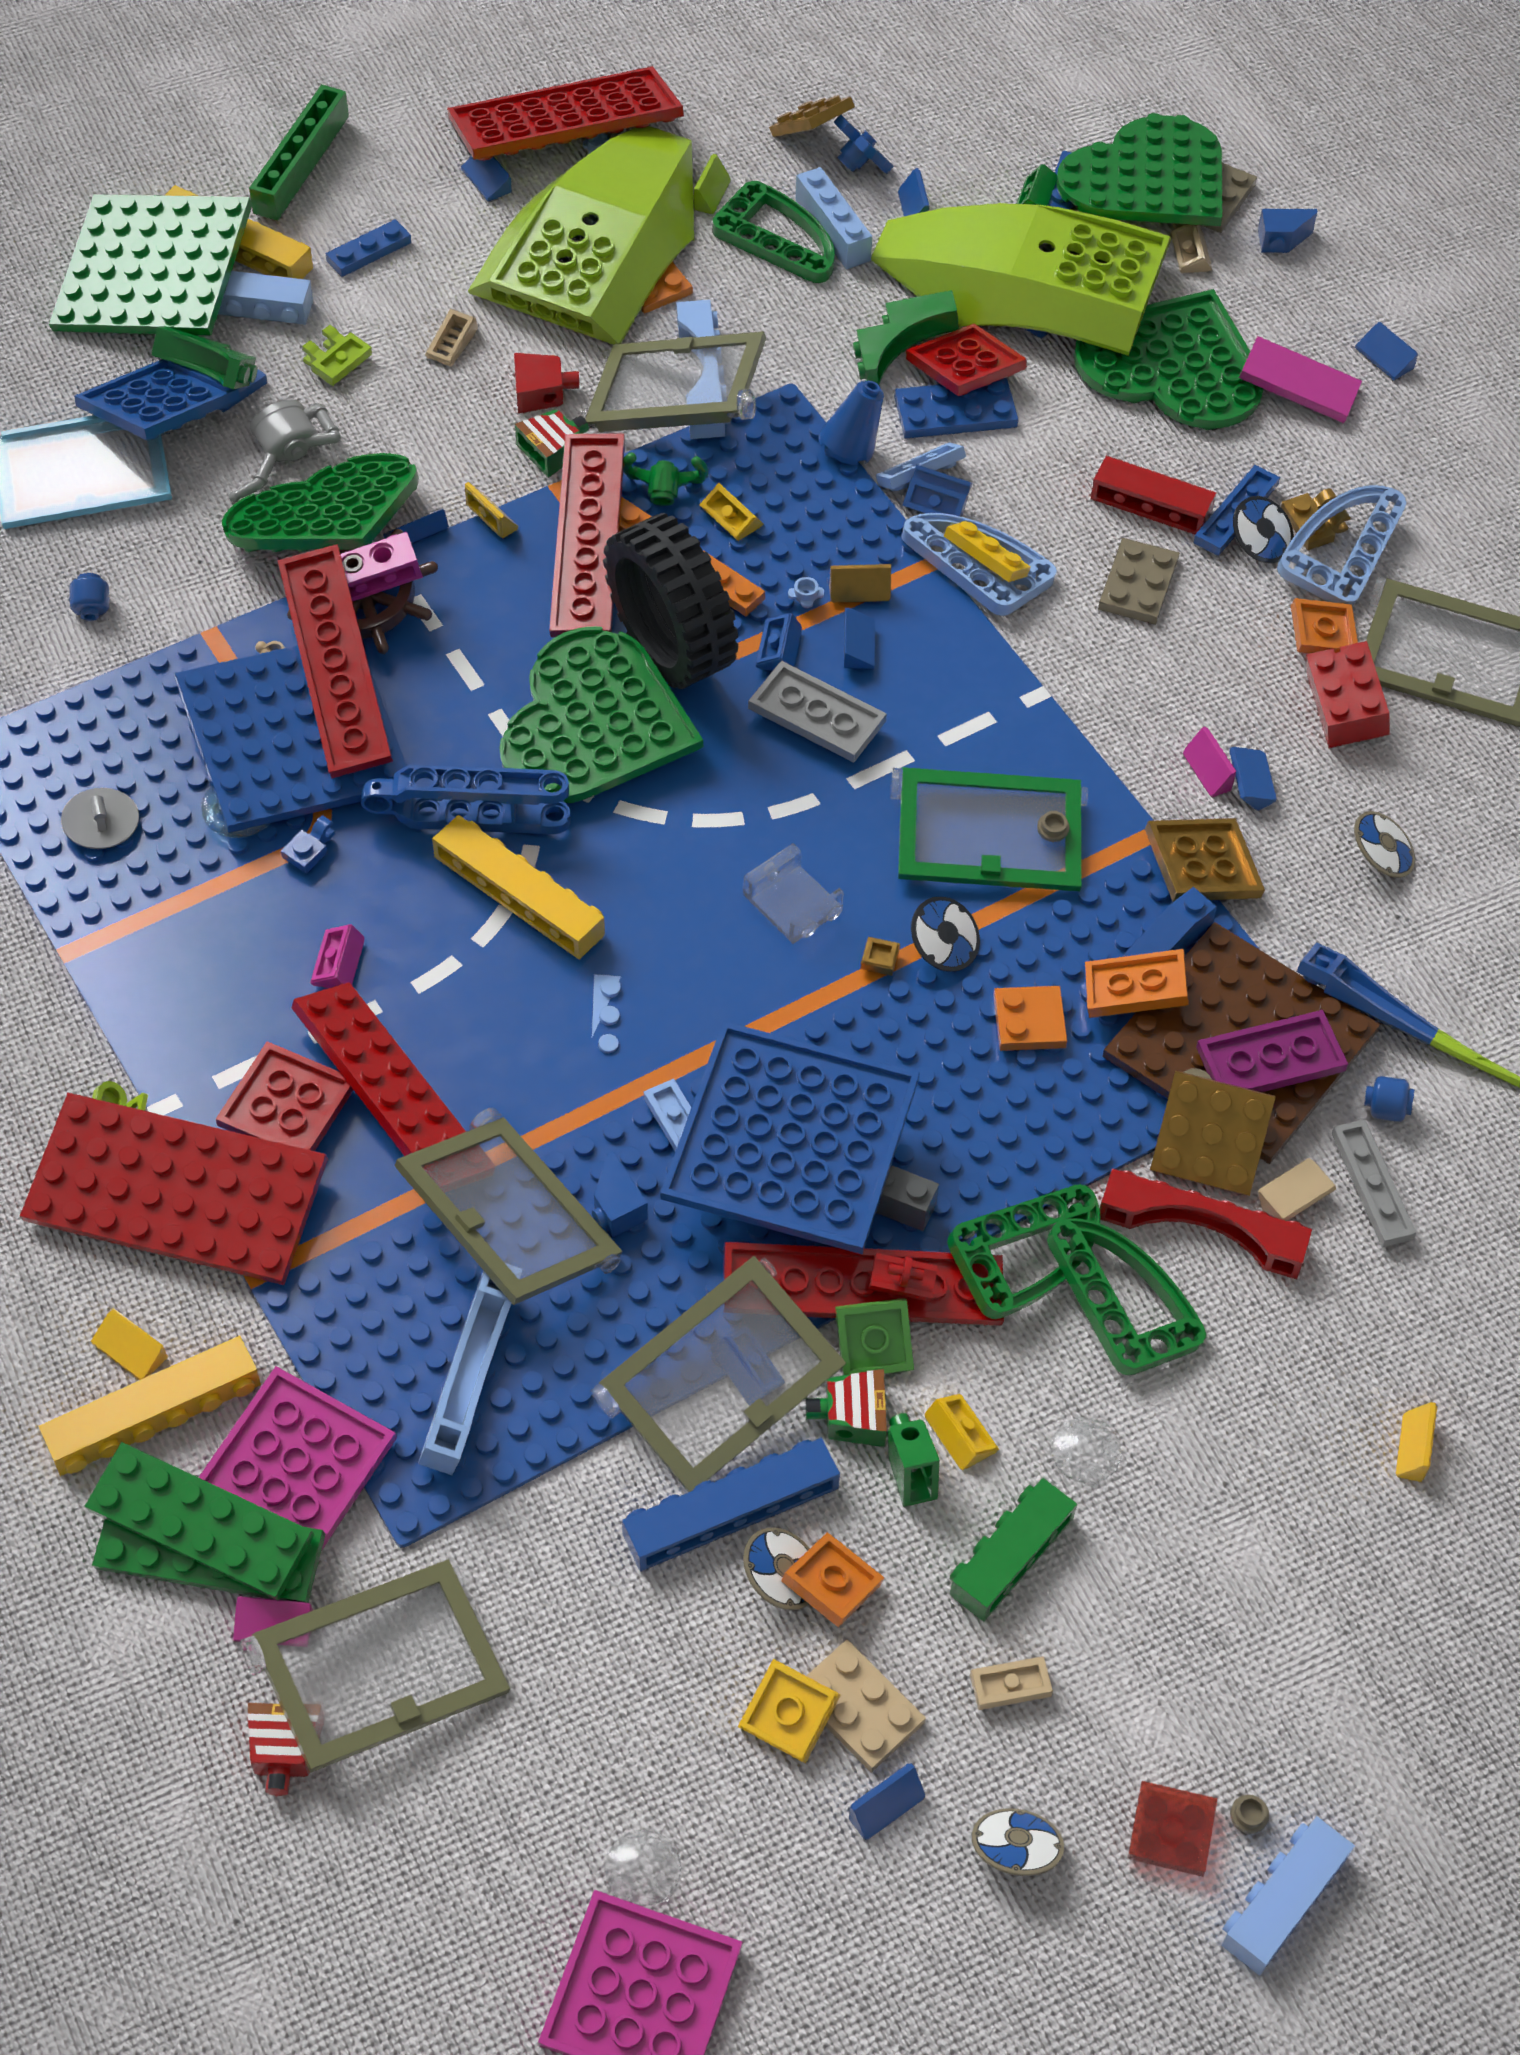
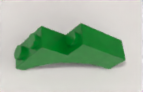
M952 290L885 303L887 315H882L883 325L857 329L858 341L853 342L855 359H861L862 361L857 363L860 380L873 381L880 386L887 368L905 350L927 338L958 330V313Z
M167 326L157 327L152 356L206 374L219 381L224 387L238 389L250 386V382H254L258 367L255 365L256 357L230 350V345Z

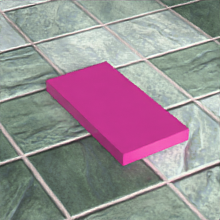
M1257 336L1239 376L1242 380L1342 423H1345L1362 383V380Z

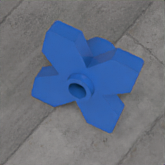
M842 114L835 119L834 124L850 140L840 149L841 153L837 158L852 172L857 168L860 169L871 159L884 173L888 174L894 166L874 147L877 141L866 130L861 133Z

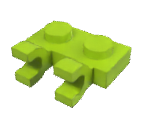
M328 325L322 330V335L328 338L323 342V347L328 349L326 352L322 351L311 340L302 346V350L307 353L303 358V362L311 367L313 373L331 386H334L372 355V347L351 332L344 337L332 325Z

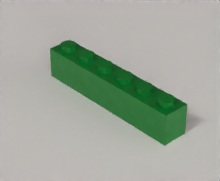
M321 84L249 187L253 214L276 221L279 220L349 118L346 91Z

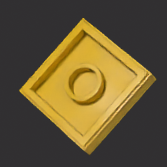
M773 1659L738 1727L806 1764L841 1695Z

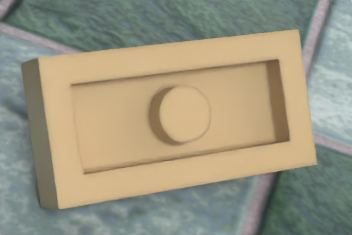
M1044 1656L971 1669L970 1671L978 1710L1052 1697L1053 1690Z

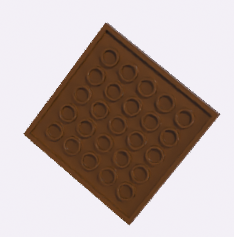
M1214 922L1185 955L1189 1005L1136 1012L1106 1046L1102 1057L1168 1099L1175 1070L1185 1072L1188 1069H1201L1207 1072L1196 1048L1198 1040L1323 1010L1348 1062V1069L1378 1032L1380 1024L1350 1005L1325 994L1324 989L1306 981L1297 972ZM1345 1072L1262 1092L1274 1095L1275 1101L1260 1155L1261 1160L1269 1165Z

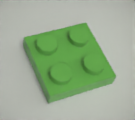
M905 1298L835 1307L840 1356L846 1362V1365L842 1368V1375L884 1369V1374L914 1370L908 1306Z

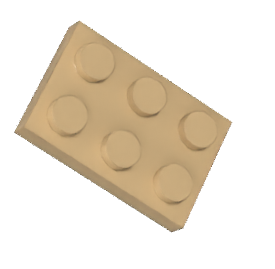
M848 1639L806 1675L841 1695L825 1726L871 1773L925 1724L926 1717Z

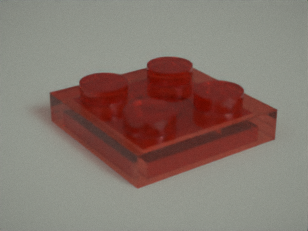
M1141 1781L1127 1859L1204 1877L1218 1798Z

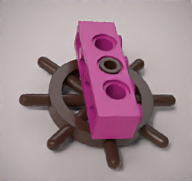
M395 529L386 539L354 550H340L355 612L357 613L359 609H363L366 617L364 619H357L362 639L373 638L378 653L386 654L388 652L389 646L384 633L396 627L407 614L425 621L431 619L432 611L430 609L413 603L415 597L414 580L436 573L438 565L434 561L421 565L418 564L407 532L403 533L401 529ZM400 585L396 597L382 592ZM379 603L387 606V608L377 614L374 605ZM289 610L287 616L290 620H292Z

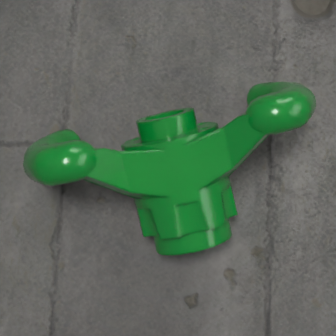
M633 452L628 453L623 458V473L629 479L641 480L648 484L650 501L659 506L672 505L674 498H677L679 487L689 483H703L709 475L707 464L698 456L693 457L691 460L692 466L697 470L679 472L680 470L674 466V463L665 460L658 461L655 465L651 466L650 470L632 466L637 460Z

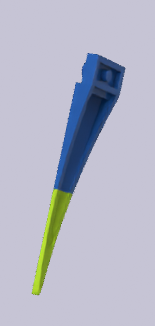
M1316 942L1301 960L1296 972L1303 975V978L1312 984L1325 985V994L1350 1005L1376 1021L1520 1088V1076L1483 1057L1431 1024L1390 994L1347 956Z

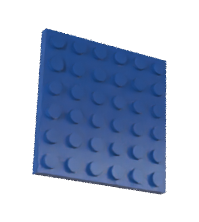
M298 645L175 672V681L228 833L361 802L362 791L366 782L377 778L394 779V773L407 766L373 675L372 679L393 762L331 778Z
M723 1021L661 1189L660 1198L668 1202L863 1254L915 1094L920 1073Z

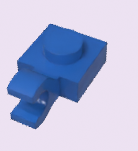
M325 816L318 818L310 834L301 830L281 850L282 858L307 874L328 853L324 844L335 834V831L330 828L333 822Z

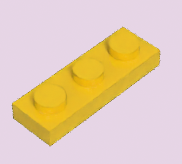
M962 521L947 526L944 533L946 539L1006 581L1012 582L1028 576L1031 566L1022 561L1018 554L1009 552L999 545L996 539L983 534L975 524Z

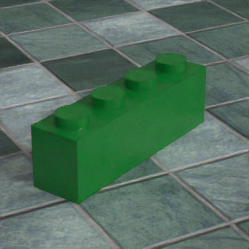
M1044 1478L1035 1487L1030 1484L1024 1489L1017 1500L1020 1504L1014 1511L1006 1510L995 1525L997 1530L990 1538L986 1535L983 1536L972 1551L974 1556L967 1564L963 1561L959 1563L950 1575L949 1579L952 1583L949 1595L983 1622L986 1621L1074 1519L1077 1503Z

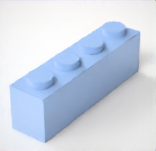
M819 167L796 175L795 201L810 212L829 234L834 245L835 255L847 270L870 262L872 235L823 169Z
M232 271L218 314L306 325L313 303L311 281Z
M1317 1816L1309 1827L1304 1823L1298 1827L1289 1840L1294 1846L1287 1856L1282 1852L1276 1856L1267 1869L1272 1874L1265 1885L1258 1881L1245 1898L1250 1903L1243 1914L1236 1910L1222 1928L1227 1935L1221 1946L1259 1976L1346 1862L1355 1847L1353 1843Z

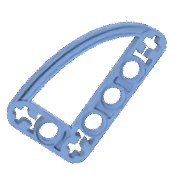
M1379 485L1358 487L1338 495L1317 510L1299 529L1278 562V573L1285 580L1327 602L1352 604L1353 606L1361 595L1406 507V498L1398 490ZM1389 501L1394 503L1390 514L1384 512ZM1376 503L1341 573L1299 552L1313 533L1334 515L1355 505ZM1380 521L1384 523L1387 531H1377L1373 526V522ZM1361 544H1371L1375 548L1376 553L1368 554L1364 552ZM1290 562L1296 564L1294 569L1289 567ZM1356 565L1362 568L1364 576L1358 577L1352 574L1350 566ZM1305 568L1308 569L1307 574L1303 576ZM1312 575H1322L1326 580V584H1316L1312 580ZM1347 584L1352 585L1348 597H1344L1342 595L1344 588Z
M943 513L919 514L907 519L904 523L901 535L902 540L996 615L1006 616L1011 614L1053 585L1057 570L1049 560L1019 540L986 524ZM962 521L975 524L979 531L988 537L996 539L999 545L1009 552L1018 554L1022 561L1031 566L1028 576L1012 582L1006 580L1002 582L965 551L946 539L941 532L945 533L947 526ZM938 546L941 547L944 551L936 552L933 551L930 547ZM959 563L964 565L966 568L956 569L951 564ZM973 581H983L987 584V586H977L973 583ZM1015 585H1025L1029 588V590H1019L1015 587Z

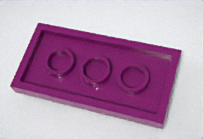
M1323 1010L1198 1040L1196 1046L1205 1069L1212 1080L1258 1092H1265L1345 1072L1348 1066V1062Z

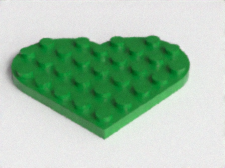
M1151 113L1147 117L1136 119L1124 125L1115 135L1113 144L1095 142L1091 146H1086L1070 153L1059 165L1056 181L1057 190L1066 203L1070 200L1078 206L1079 212L1114 220L1221 226V144L1217 136L1208 128L1190 120L1185 115L1168 116Z
M1214 289L1148 304L1129 356L1083 341H1076L1074 353L1075 366L1081 378L1090 388L1105 396L1130 403L1153 400L1166 416L1192 427L1213 430L1241 423L1255 412L1260 404L1263 388L1239 378L1250 350Z
M375 453L351 457L347 459V462L337 464L333 469L329 465L319 470L306 481L270 487L271 490L261 492L256 497L254 493L248 495L228 509L223 516L222 527L226 539L234 546L243 548L245 552L256 550H271L272 552L297 550L299 552H306L338 544L340 550H354L371 544L417 489L419 483L418 472L415 464H410L409 458L398 454Z
M594 626L564 632L550 640L539 651L537 660L532 670L530 669L529 676L533 701L518 710L508 721V727L503 738L500 740V756L503 768L556 770L564 773L569 781V796L563 802L574 803L595 796L704 747V743L699 732L644 647L626 633L620 631L619 634L603 631L602 627ZM550 783L544 789L553 793L559 791L562 787L559 784Z

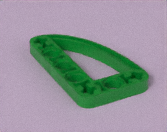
M749 181L745 183L712 219V233L716 238L813 283H823L833 273L834 245L820 222L793 199L762 182ZM764 204H767L799 225L814 240L822 255L749 222V220ZM744 208L746 211L735 212L733 211V209ZM745 234L753 235L754 238L744 239L741 236ZM767 245H774L778 248L775 250H767L764 247ZM797 256L801 259L798 261H791L788 259V257Z
M1081 1184L1073 1185L962 1222L952 1230L947 1239L948 1248L979 1309L985 1316L991 1319H1000L1020 1311L1048 1295L1066 1280L1061 1268L1057 1267L1038 1282L1012 1294L990 1250L1051 1230L1055 1223L1065 1219H1086L1100 1223L1098 1200L1089 1187ZM1074 1198L1077 1201L1082 1200L1084 1202V1205H1082L1081 1203H1076L1071 1205L1068 1209L1067 1205L1070 1204ZM1049 1204L1054 1206L1058 1211V1218L1047 1216L1043 1210V1205ZM1015 1214L1025 1215L1030 1221V1227L1023 1228L1019 1226L1015 1221ZM992 1223L997 1225L1001 1230V1237L996 1238L989 1235L986 1230V1224ZM975 1233L977 1234V1237L974 1238L969 1245L967 1242H961L959 1240L960 1236L963 1239H967L973 1237ZM1087 1241L1090 1248H1092L1094 1243ZM1073 1261V1269L1075 1270L1082 1261ZM979 1263L985 1266L988 1271V1277H978L973 1272L972 1265ZM993 1297L994 1300L1000 1299L1002 1304L992 1303L990 1298Z
M1065 1219L1055 1223L1047 1237L1048 1246L1112 1365L1118 1372L1128 1376L1135 1375L1194 1353L1199 1349L1206 1338V1330L1201 1320L1173 1280L1147 1253L1122 1234L1094 1221ZM1061 1233L1063 1237L1069 1236L1071 1238L1069 1243L1066 1239L1060 1240L1058 1238L1059 1234ZM1087 1241L1109 1250L1134 1269L1160 1297L1176 1321L1138 1335ZM1077 1260L1084 1262L1088 1266L1089 1273H1077L1072 1267V1262ZM1090 1290L1099 1291L1103 1294L1105 1303L1095 1304L1090 1300L1088 1292ZM1106 1320L1117 1322L1121 1327V1333L1111 1334L1105 1328L1104 1322ZM1184 1331L1186 1334L1192 1333L1195 1336L1193 1340L1190 1337H1185L1183 1339H1180L1178 1343L1176 1342V1339H1178ZM1124 1339H1126L1127 1341H1126V1343L1123 1345L1122 1341H1123ZM1158 1339L1163 1341L1167 1346V1353L1160 1354L1154 1351L1150 1344L1151 1340ZM1125 1352L1128 1356L1134 1355L1135 1361L1133 1362L1131 1359L1125 1360L1123 1358Z

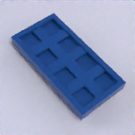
M1007 378L1000 379L988 386L980 387L960 396H957L941 384L895 389L894 399L904 439L1018 427V416Z

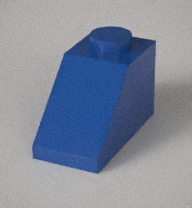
M1262 209L1258 226L1261 253H1289L1313 234L1317 209Z
M613 1151L606 1156L594 1193L595 1209L592 1210L594 1220L601 1228H606L611 1238L648 1220L647 1201Z

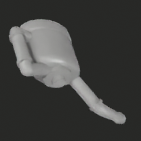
M290 399L271 404L255 415L250 422L249 429L258 440L266 455L253 480L228 495L232 503L238 502L239 499L257 492L268 483L267 479L276 461L299 460L313 446L338 443L341 440L339 428L334 425L327 413L326 407L318 403L304 409L298 400ZM317 418L325 433L318 434L310 419Z

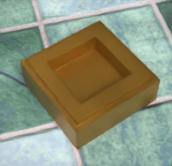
M868 937L860 969L892 976L900 943Z

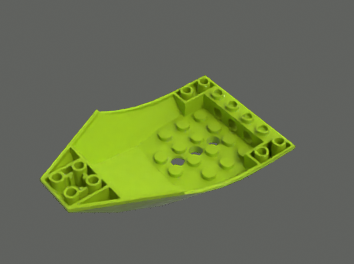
M647 126L644 128L635 127L606 141L534 196L520 210L494 246L470 286L468 293L613 345L621 344L651 291L668 266L692 240L695 241L692 140ZM591 214L599 218L598 222L594 225L583 223V218ZM578 235L585 237L582 241L574 242L571 240L572 238L577 237ZM566 256L572 258V260L567 263L559 262V259L565 258Z
M1007 203L939 208L887 220L871 256V261L918 297L952 290L957 307L959 329L971 324H976L977 326L991 325L1033 329L1073 338L1129 356L1170 245L1171 237L1118 220L1060 207ZM1043 243L1051 244L1055 250L1052 252H1044L1039 248V246ZM1070 251H1075V252L1079 253L1080 255H1073V254H1070L1069 252H1070ZM1097 259L1104 260V261H1106L1107 263H1099V262H1097L1096 260H1097Z

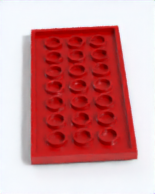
M653 66L447 108L449 120L474 160H489L499 154L514 155L519 150L528 148L542 149L546 145L553 143L567 144L572 139L582 137L586 139L595 138L601 133H619L625 128L630 127L644 128L649 126L650 123L659 121L672 122L676 118L684 116L683 105Z
M67 1092L22 1208L20 1218L25 1222L285 1285L328 1158L324 1153Z

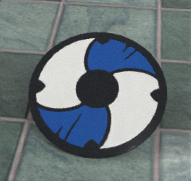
M1262 496L1248 497L1240 502L1235 509L1233 530L1241 548L1250 557L1259 562H1279L1294 537L1292 524L1285 511L1271 499Z
M932 897L922 902L915 910L911 921V935L918 953L928 964L942 971L955 972L968 967L974 961L980 946L979 930L973 916L962 904L948 897Z

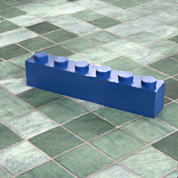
M822 1437L814 1441L804 1440L797 1443L792 1450L780 1455L777 1453L767 1455L758 1464L749 1468L738 1467L715 1482L704 1481L698 1484L691 1492L681 1496L678 1494L670 1495L663 1499L659 1505L647 1510L640 1508L632 1511L622 1520V1535L639 1571L642 1572L839 1489L840 1472Z

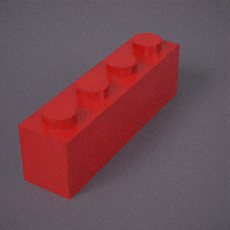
M1106 455L1093 479L1090 499L1195 535L1210 518L1217 492Z

